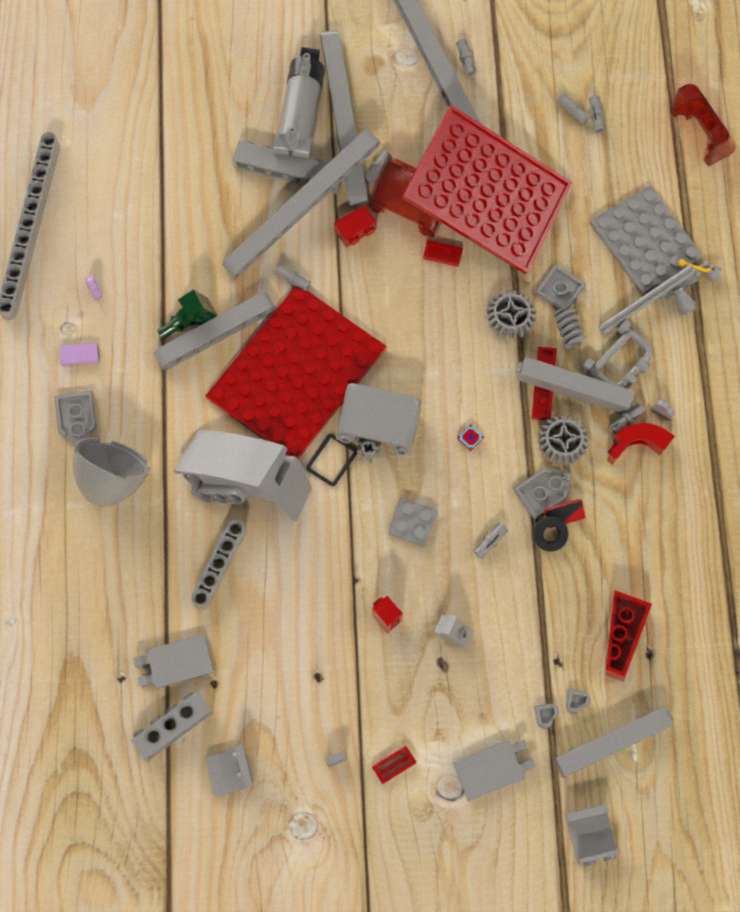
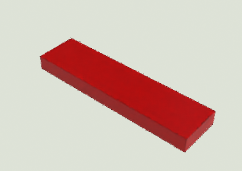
M538 346L537 360L555 366L557 348ZM534 386L531 419L551 420L553 391Z

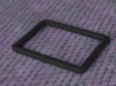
M329 434L306 466V470L330 486H335L356 457L357 449L348 443L336 440L354 453L334 482L329 481L310 468L330 438L336 440L335 435Z

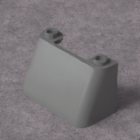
M349 384L344 396L336 440L350 443L355 440V437L392 444L393 450L398 455L411 456L422 401L411 395L360 384Z

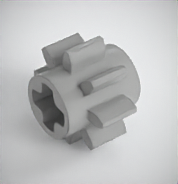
M366 439L364 443L359 442L361 449L357 450V454H362L361 461L366 459L371 463L374 457L379 458L376 452L380 451L381 447L376 446V441ZM370 448H372V452H365V449L369 450Z

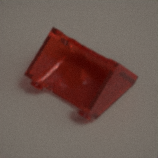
M686 84L678 88L670 111L674 117L678 115L686 116V120L695 117L712 141L707 146L708 154L703 159L709 167L732 155L737 147V143L701 90L694 84Z
M390 158L369 202V208L378 214L380 212L384 213L387 209L418 224L419 232L423 236L434 238L442 223L401 198L416 168L398 159Z

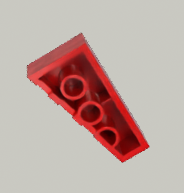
M614 590L605 675L624 682L649 617L652 604Z

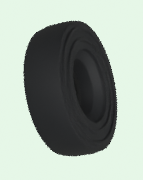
M544 517L536 523L533 529V538L537 546L542 550L549 552L557 551L568 540V528L557 517ZM547 527H555L557 529L558 536L554 541L545 540L543 533Z

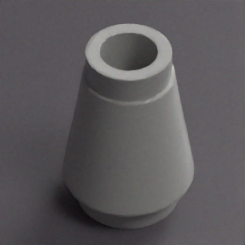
M683 286L672 291L679 312L686 315L696 309V302Z

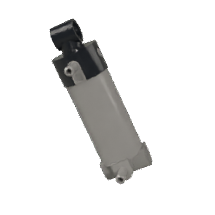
M302 47L300 57L293 59L290 63L278 132L275 134L273 153L307 159L310 157L311 138L325 74L324 65L319 61V49Z

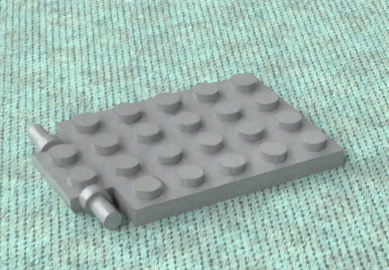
M651 185L590 221L592 228L641 295L658 287L687 267L679 266V260L683 259L687 263L695 264L703 258L701 252ZM708 261L699 265V267L706 269L711 266ZM694 269V275L662 295L660 299L664 297L669 299L674 296L672 291L678 287L683 286L686 289L699 281L697 277L703 271Z

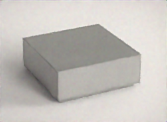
M342 751L325 758L327 766L332 767L346 761L347 757L345 752Z

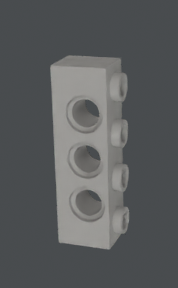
M198 692L187 694L181 704L178 706L174 704L167 709L166 715L162 718L160 716L156 717L150 722L151 726L145 730L142 728L133 735L134 738L131 742L146 762L213 714ZM186 708L193 710L189 718H184L182 715ZM170 720L176 721V727L173 730L166 729V724ZM158 732L159 740L154 743L150 742V735Z

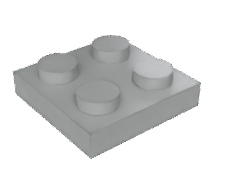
M401 498L388 534L425 547L438 510Z

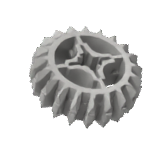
M507 290L506 295L503 292L499 293V297L495 295L493 301L489 302V307L486 310V313H488L486 319L489 320V327H493V333L499 331V337L506 334V339H509V336L512 335L514 340L517 338V334L521 338L524 336V332L528 334L530 328L534 327V321L537 318L535 316L537 310L533 308L534 302H529L530 297L523 298L524 293L522 292L520 295H517L516 290H514L513 294ZM507 304V307L505 309H502L500 312H496L500 306ZM526 317L523 323L516 325L517 320Z
M562 414L559 420L556 416H553L552 421L548 419L546 425L541 426L542 431L538 433V436L541 438L538 439V443L542 445L539 447V450H546L543 456L547 457L549 455L550 462L556 459L557 465H559L560 461H563V465L566 466L568 460L571 464H574L575 459L580 461L581 455L586 454L585 449L589 447L587 442L590 440V437L585 436L588 433V429L582 430L584 423L577 424L578 418L572 421L571 415L564 419ZM560 428L559 434L548 437L552 430ZM567 428L572 430L575 434L569 433ZM562 434L563 438H565V440L567 439L565 446L564 442H562V440L560 441ZM574 443H579L578 447L574 451H567L569 448L568 446L574 445ZM552 446L558 447L560 449V452L555 450Z

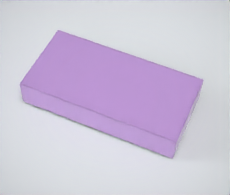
M97 343L60 346L61 366L99 363Z

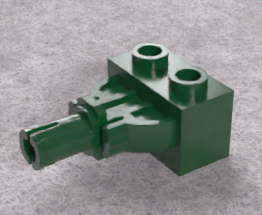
M193 289L178 299L182 308L175 316H171L170 322L158 329L157 332L162 339H165L174 332H183V329L196 323L202 325L217 317V314L209 299Z

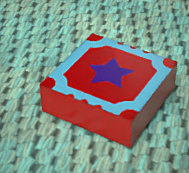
M470 424L457 439L471 452L484 439V436Z

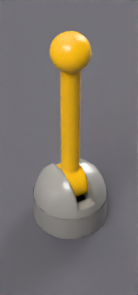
M683 259L678 262V265L681 267L690 265L693 269L706 272L707 278L712 281H718L722 273L721 267L710 266L706 269L687 263Z

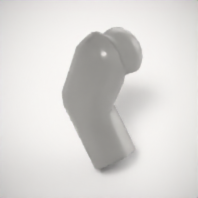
M183 474V477L192 484L191 494L196 495L202 484L201 479L196 475Z

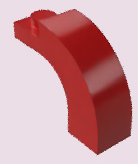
M651 423L630 425L622 429L614 437L612 442L615 444L607 452L610 454L607 461L613 465L621 454L632 445H645L658 455H661L675 436L661 426Z

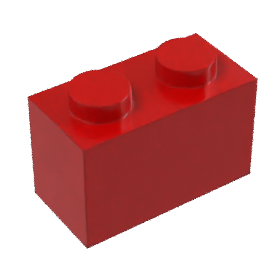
M365 205L334 222V231L345 247L357 244L361 238L372 235L377 229V221Z
M388 596L384 599L380 597L373 603L372 616L387 634L402 622V611Z

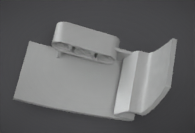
M198 430L174 470L177 474L196 475L201 479L202 484L196 495L202 501L243 504L247 496L259 497L264 501L275 503L293 522L297 521L312 489L301 463L295 456L285 455L287 448L284 445L219 431Z

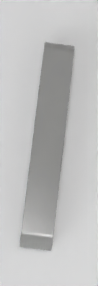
M262 292L155 350L154 355L162 369L168 370L267 317L276 310V307L268 294Z

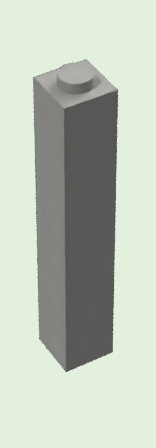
M525 357L522 363L519 362L516 373L519 374L518 381L620 413L627 412L630 409L634 394L633 390Z
M662 707L556 757L554 762L561 777L565 778L673 726V716L669 710Z

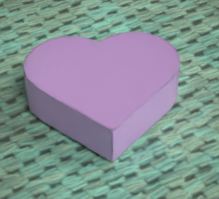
M94 277L86 278V284L94 299L102 298Z

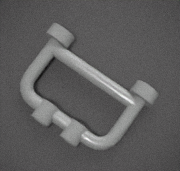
M626 319L617 329L622 336L597 362L589 358L580 369L585 374L589 371L598 380L623 388L627 384L631 387L638 379L636 375L639 372L643 374L650 367L648 362L652 358V347L631 328L633 324ZM632 338L645 350V355L620 382L613 383L599 370Z

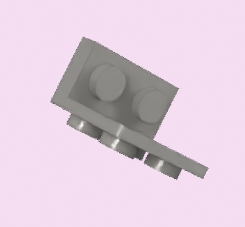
M243 744L235 746L233 750L205 757L215 797L254 787Z

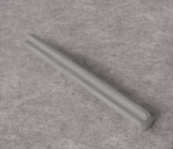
M687 266L599 326L601 333H608L626 319L694 275L693 267Z

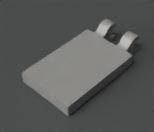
M204 634L146 650L147 656L134 658L136 668L150 665L152 675L138 678L141 687L155 684V688L160 689L214 673Z
M509 740L453 762L467 801L524 779L523 772L536 767L533 759L519 764L516 759L515 753L528 748L525 740L511 745Z

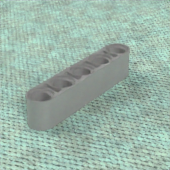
M234 519L228 523L192 594V602L199 610H205L211 605L245 537L246 530L243 522ZM236 526L242 528L238 534L231 532ZM225 544L233 545L230 551L223 550ZM217 561L224 562L223 567L219 569L215 568L214 564ZM214 578L215 583L212 586L205 585L207 579ZM199 596H206L204 603L199 604L196 602Z

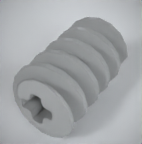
M562 308L555 311L553 317H555V323L558 324L557 328L560 331V336L563 337L562 342L566 344L565 349L569 350L578 347L587 337L585 335L580 336L584 329H577L581 326V322H575L579 319L578 315L573 316L576 313V309Z

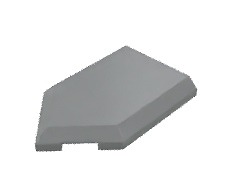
M85 391L54 396L58 432L74 444L82 438H88L97 427L93 392Z
M543 468L515 486L513 490L535 520L544 514L545 508L559 505L567 499L571 473Z

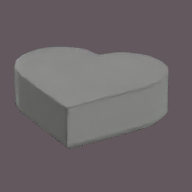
M658 399L651 409L654 413L668 420H671L675 414L670 404L663 399Z
M569 689L566 710L571 714L578 713L581 708H585L590 704V696L586 692Z
M554 704L534 707L537 724L542 729L549 728L553 723V719L559 714V709Z

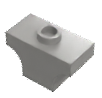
M442 615L434 633L443 640L449 641L460 648L467 649L474 631L457 616L450 615L449 617Z

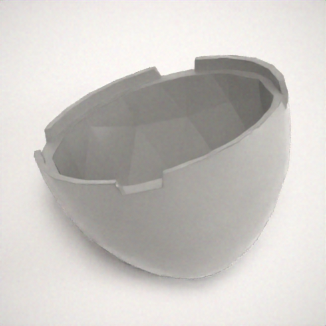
M88 437L78 440L75 444L73 451V474L81 494L94 505L110 506L125 500L139 489L150 471L146 458L134 449L112 440L111 443L101 442L98 437Z

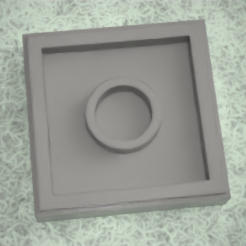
M555 264L535 291V295L558 310L570 308L586 286V283Z

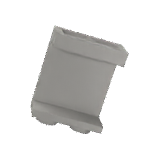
M607 804L565 815L578 864L583 863L584 867L596 864V859L603 858L604 862L616 859L615 855L620 853V849H616L609 824Z

